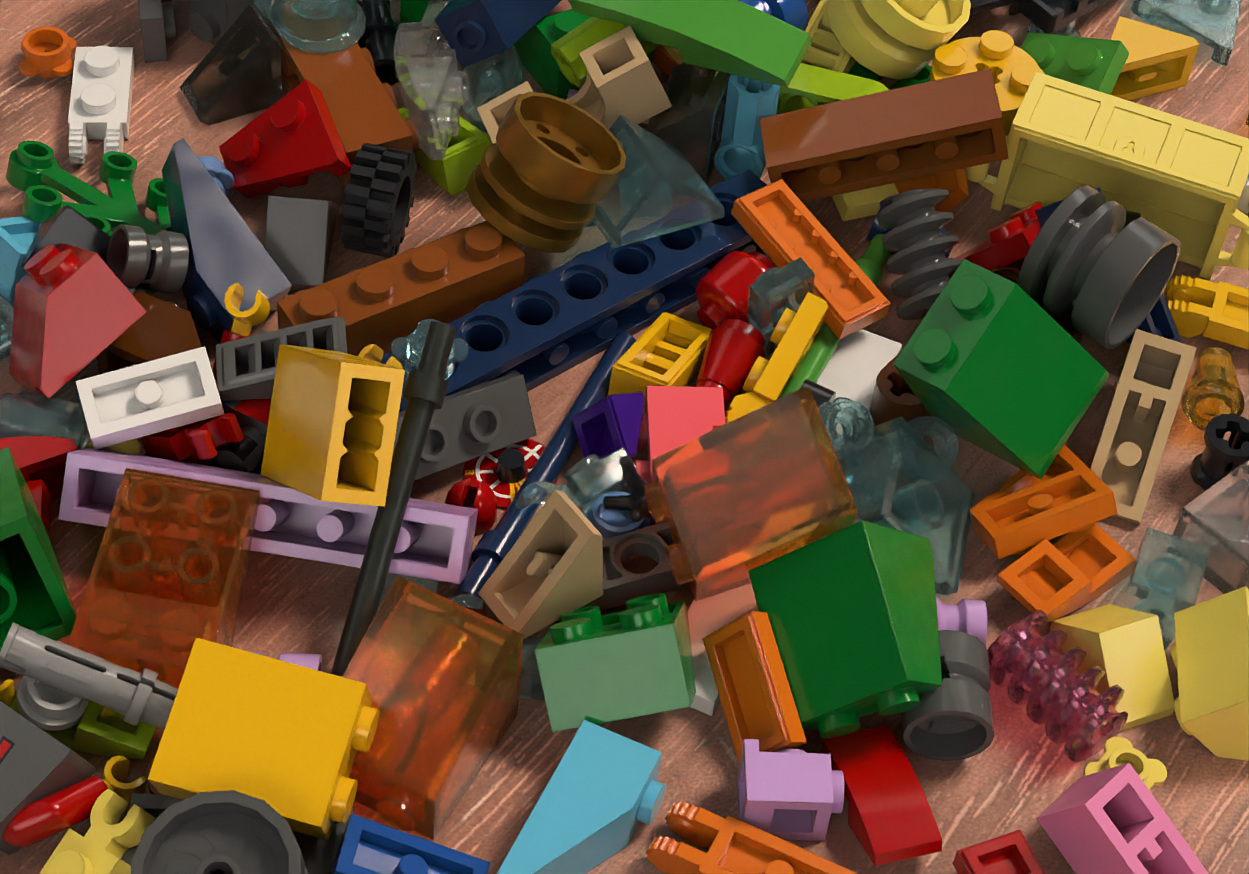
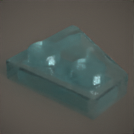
M1133 0L1130 12L1151 24L1161 26L1163 29L1195 37L1214 49L1211 60L1227 66L1233 49L1242 0Z

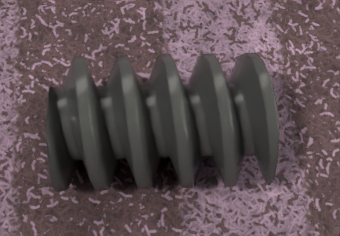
M948 189L910 190L890 196L879 203L886 208L882 209L877 215L878 224L885 229H891L881 239L882 245L885 250L897 252L887 260V268L890 273L903 275L892 283V292L895 296L908 298L896 307L897 316L900 319H923L950 280L949 274L956 271L963 261L960 258L945 257L944 251L958 244L959 238L957 235L940 234L939 228L955 220L953 212L935 211L934 205L950 197Z

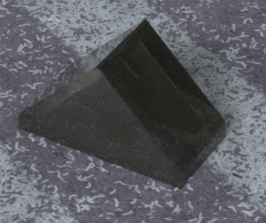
M252 5L245 9L180 86L200 122L208 126L267 109L283 97L280 42L258 8Z

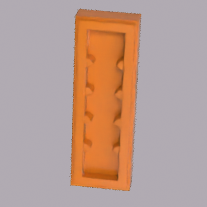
M782 179L734 201L731 211L732 216L800 295L805 298L807 293L810 292L827 301L829 307L823 321L839 340L886 317L891 305L890 301Z

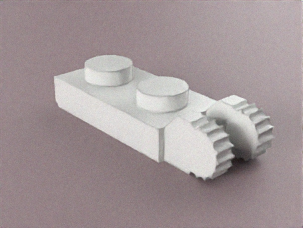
M76 47L68 115V147L71 164L85 163L86 156L88 155V140H104V153L110 151L123 152L124 140L129 138L134 78L133 47Z

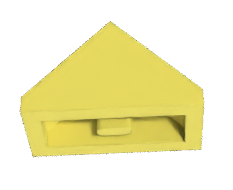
M1107 604L1051 622L1049 628L1113 733L1173 714L1174 697L1158 615Z

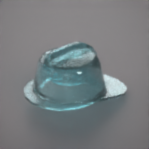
M254 0L259 13L288 43L307 52L327 54L343 51L356 44L365 33L366 17L356 0Z

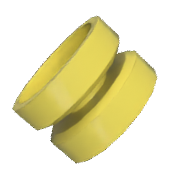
M829 0L827 14L831 29L841 46L860 65L880 76L901 80L915 77L934 58L935 50L939 46L946 44L967 23L971 3L970 0Z

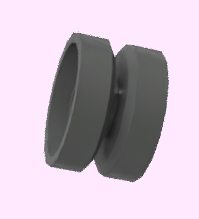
M234 790L199 792L170 805L145 829L131 860V874H308L301 849L288 821L264 800Z

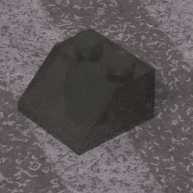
M685 62L673 67L664 87L672 107L650 118L648 124L640 123L634 134L631 155L639 157L637 181L692 196H698L705 192L715 169L714 157L721 142L728 81L731 74Z

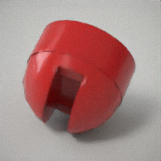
M470 478L453 484L447 493L445 504L463 507L466 499H475L473 508L478 509L474 536L481 535L490 530L497 519V499L490 486L486 482L470 480Z

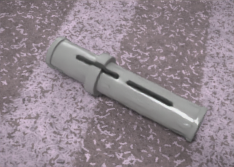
M14 622L0 650V668H5L17 674H23L48 686L108 707L110 710L123 714L122 721L134 726L141 721L154 727L157 726L165 729L178 689L157 680L158 673L144 668L139 673L129 668L121 667L78 648L39 635Z

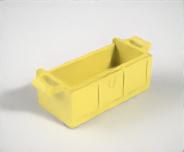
M1035 72L1012 122L1009 136H1005L1009 159L1002 160L998 178L987 174L990 163L965 168L968 180L978 182L993 193L991 209L1001 212L1004 205L1022 209L1037 201H1040L1042 206L1046 207L1067 198L1074 190L1082 186L1088 185L1093 189L1100 187L1102 194L1105 196L1106 203L1113 200L1128 211L1140 213L1142 218L1181 241V249L1178 261L1199 267L1201 269L1199 277L1210 280L1215 266H1235L1243 270L1249 269V217L1236 209L1249 174V138ZM1230 224L1242 228L1232 254L1221 250Z

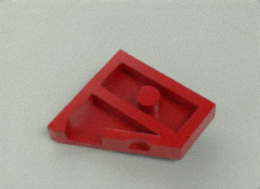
M307 79L219 146L226 169L234 177L233 188L248 198L270 193L279 186L291 188L307 184L308 175L328 170L335 176H341L351 170V164L322 92Z
M1037 201L1008 216V221L987 232L989 239L956 258L966 259L990 271L1026 257L1033 241L1042 228L1035 213L1036 210L1043 208L1041 202Z

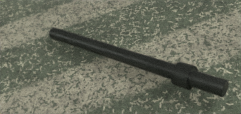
M436 321L430 323L418 369L411 370L408 375L402 396L408 404L392 456L385 507L378 506L331 670V674L355 681H358L433 412L434 409H442L449 381L443 377L457 329L446 323Z

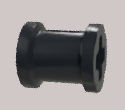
M1221 414L1212 418L1207 424L1204 434L1206 447L1201 454L1194 458L1190 473L1193 481L1208 494L1218 497H1230L1245 487L1248 478L1246 465L1249 461V420L1234 414ZM1229 431L1231 434L1227 441L1223 438L1225 433ZM1224 471H1228V477L1224 480L1221 479Z

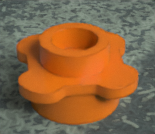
M51 26L38 27L29 31L21 42L24 59L18 62L19 72L28 77L38 75L43 78L65 77L72 74L74 61L71 58L77 47L76 40L69 37L63 30Z

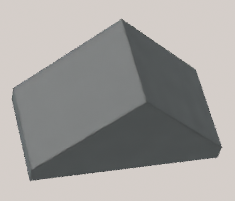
M268 195L265 249L292 284L289 292L307 290L325 283L338 214V202Z

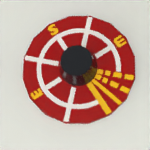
M528 438L465 461L463 469L464 479L470 478V480L486 482L496 496L497 508L507 509L545 447ZM557 478L553 483L552 487L550 488V490L548 491L547 495L545 496L544 500L550 495V493L556 487Z

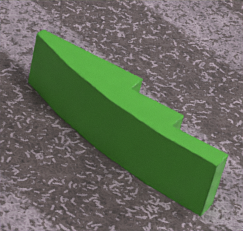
M568 0L573 11L576 13L623 23L625 28L631 26L638 40L679 49L687 64L783 87L789 86L812 42L809 33L738 0Z

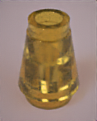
M1207 348L1199 353L1182 397L1183 412L1190 422L1200 430L1205 431L1207 424L1216 416L1221 414L1241 416L1244 410V397L1233 364V358L1229 352L1222 348Z

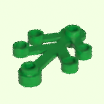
M23 141L19 143L17 149L10 153L6 180L13 187L25 191L22 213L32 221L42 223L60 208L68 205L110 237L113 233L110 229L116 228L120 224L141 227L146 234L156 235L161 230L172 231L163 178H156L149 182L145 198V205L155 212L156 224L139 214L132 186L137 169V161L126 153L110 151L102 156L98 176L101 181L106 183L108 196L58 167V162L53 157V149L44 143ZM61 193L78 203L62 202L63 197Z

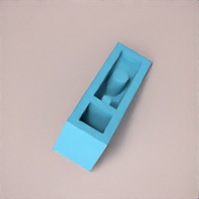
M583 720L497 874H586L627 847L640 821L651 825L663 802L667 785L658 782L662 752Z

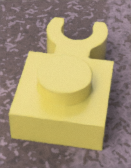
M107 789L97 798L90 814L91 827L83 837L69 828L39 874H131V866L121 860L127 849L139 844L145 829L155 821V817L134 804L126 817L118 823L129 802L110 789Z

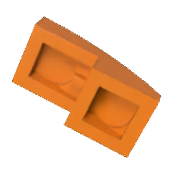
M1094 523L1093 526L1084 531L1069 532L1053 545L1045 538L998 574L997 582L1040 622L1046 624L1072 613L1114 587L1133 572L1136 559Z

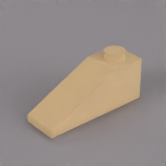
M1138 329L1135 330L1090 469L1114 492L1118 514L1112 516L1140 525L1197 347Z

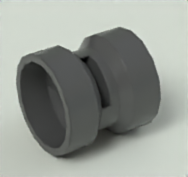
M120 224L111 235L106 264L126 288L133 289L139 284H148L156 292L175 294L181 289L187 274L189 262L188 242L185 235L180 232L161 230L156 235L146 234L141 227Z

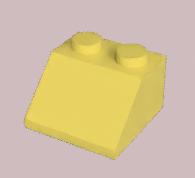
M1244 586L1175 612L1176 642H1173L1171 645V655L1178 672L1179 696L1175 698L1174 710L1181 728L1186 734L1196 737L1216 757L1249 761V589Z

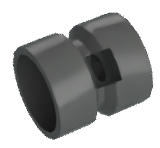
M939 630L942 686L918 695L920 704L911 710L902 712L903 739L906 747L916 755L927 759L941 761L962 760L980 754L991 745L994 738L993 709L990 694L988 693L991 687L989 655L986 645L977 637L962 631Z

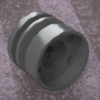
M1085 185L1074 190L1065 198L1047 219L1027 253L1017 284L1037 304L1043 302V309L1053 316L1059 317L1073 308L1071 327L1104 348L1113 350L1122 345L1138 329L1162 295L1175 270L1180 255L1181 241L1142 217L1130 222L1124 228L1126 208L1113 200L1106 203L1103 194Z

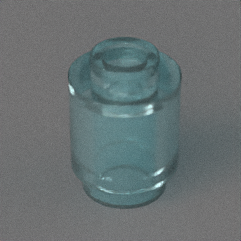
M21 390L17 394L7 392L0 397V438L23 436L71 438L75 440L78 450L85 448L90 434L82 404L52 396L48 399L36 392Z

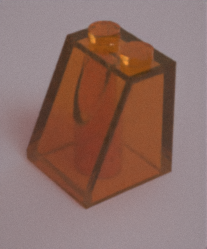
M810 386L796 390L652 459V483L643 485L646 501L654 522L657 524L666 521L674 544L665 546L674 579L677 585L689 583L695 602L750 584L749 570L855 524L858 509Z
M398 576L388 590L343 675L344 678L366 683L373 700L371 708L379 709L380 711L376 733L369 751L366 753L357 750L349 778L358 781L354 801L378 812L385 822L398 830H414L434 840L518 715L523 634Z

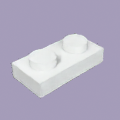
M205 346L75 381L95 450L224 414Z

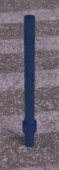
M626 332L616 334L496 528L488 530L483 534L472 552L473 564L454 593L456 602L462 607L473 610L479 606L482 598L478 592L525 531L579 442L572 416L607 397L612 366L636 342L632 335Z

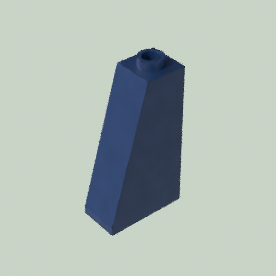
M450 0L434 20L461 68H464L508 50L562 0Z

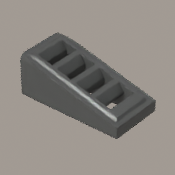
M345 317L316 320L217 344V389L221 401L272 398L279 344L340 351L348 354ZM275 362V367L262 370V363ZM236 364H249V373L236 376Z

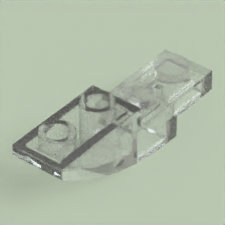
M430 0L422 22L400 23L394 45L395 69L405 118H409L413 122L419 139V147L431 160H443L451 136L458 135L459 111L461 106L468 104L470 94L468 75L466 71H459L455 49L450 48L434 20L450 0Z

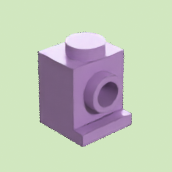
M744 739L737 774L738 818L783 840L824 841L831 813L841 814L843 810L842 770H832L830 754L807 753L803 750L792 748L776 752H759V739Z

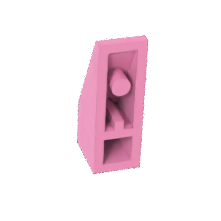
M1130 763L1080 777L1037 817L1039 823L1076 874H1209Z

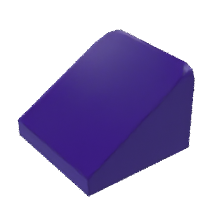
M642 392L610 395L572 416L589 477L597 476L618 465V460L622 456L627 455L632 458L636 455L644 408Z

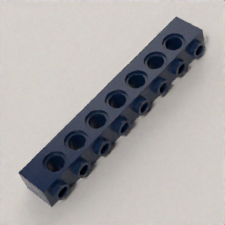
M750 169L727 181H720L712 186L710 190L682 204L671 206L665 213L638 227L628 228L618 237L591 251L578 254L564 265L542 276H535L529 279L523 286L493 301L484 302L474 311L449 323L457 331L443 377L449 381L445 396L509 374H523L528 392L606 350L617 333L626 332L634 335L651 326L663 312L673 314L697 301L695 296L696 284L728 253L742 251L749 254L751 251H757L769 258L731 214L736 199L765 187L767 184ZM428 332L418 340L392 353L383 354V359L380 362L386 364L388 359L394 356L405 370L399 412L406 410L408 402L402 396L409 372L418 369Z

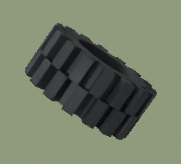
M364 143L361 146V150H358L355 156L356 165L352 164L349 173L351 180L350 183L346 184L344 194H347L346 202L342 204L341 214L344 215L340 224V232L343 233L341 243L344 244L345 249L390 258L394 254L397 255L400 243L403 242L405 237L404 229L409 225L410 207L413 208L414 203L412 194L416 188L417 178H414L417 171L416 156L413 152Z

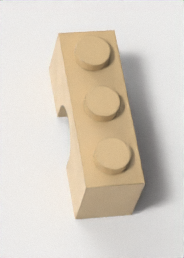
M631 26L579 53L586 66L587 77L582 88L565 100L590 113L604 124L615 137L672 107ZM528 81L477 108L493 144L497 142L498 128L516 98L527 92H534Z

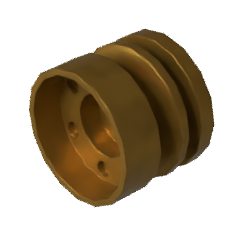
M527 92L518 96L498 128L497 142L488 146L484 151L481 163L475 166L469 176L466 190L471 203L482 217L505 236L526 247L546 253H565L576 245L582 236L583 227L588 225L593 219L595 204L607 197L625 169L627 157L621 143L611 131L587 111L567 100L546 93Z

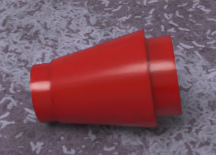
M737 319L725 320L721 323L720 327L712 329L709 333L695 387H723L724 411L742 389L759 356L765 358L763 349L766 342L762 333L751 324Z

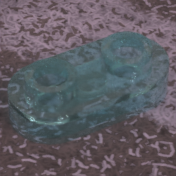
M514 45L508 50L463 68L462 108L470 124L483 133L488 132L477 108L523 83V63Z

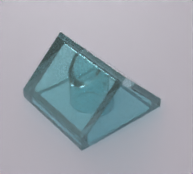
M620 115L609 130L621 143L627 157L625 169L607 197L595 204L596 207L592 219L613 249L725 217L723 205L679 149L624 116Z

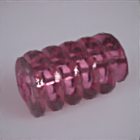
M1038 610L1025 619L1009 626L990 645L987 650L990 679L1000 687H1008V696L1014 703L1019 706L1027 705V717L1038 725L1046 724V736L1056 744L1065 743V755L1075 763L1085 761L1104 748L1106 741L1115 737L1125 725L1128 713L1125 711L1119 713L1116 710L1124 696L1125 690L1116 684L1099 693L1097 688L1104 679L1106 671L1097 665L1080 674L1078 669L1086 658V652L1082 648L1076 647L1064 655L1059 654L1067 640L1068 634L1058 628L1042 637L1040 634L1047 625L1049 616L1044 611Z

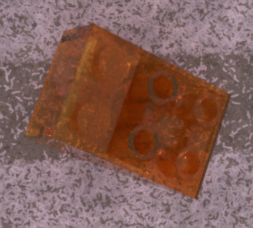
M126 468L67 645L139 673L144 668L158 673L157 680L170 684L177 689L179 688L196 638L232 647L260 500V491Z

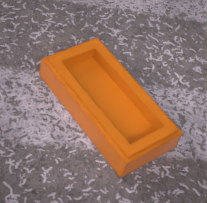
M751 611L702 638L738 762L740 763L744 739H759V752L795 749L807 743L768 613Z

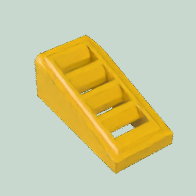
M663 312L612 366L608 396L642 392L645 405L647 386L688 387L701 366L709 333L712 329Z

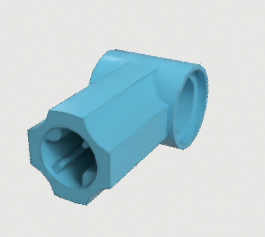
M733 74L730 75L721 142L714 157L715 167L725 179L729 180L749 169L756 176L761 177L766 165L759 118L776 115L780 92L779 85Z

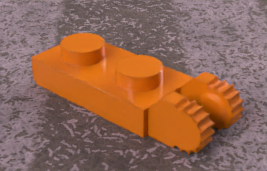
M680 801L673 803L665 817L667 820L666 824L669 825L670 830L675 832V835L681 836L682 839L686 838L689 842L699 847H710L708 852L705 853L686 843L677 842L674 838L671 839L660 835L658 838L654 837L646 851V858L650 860V864H653L656 867L655 869L661 870L662 873L857 874L852 870L733 816L727 815L726 818H723L704 808H697L694 804H688L686 801L684 803Z

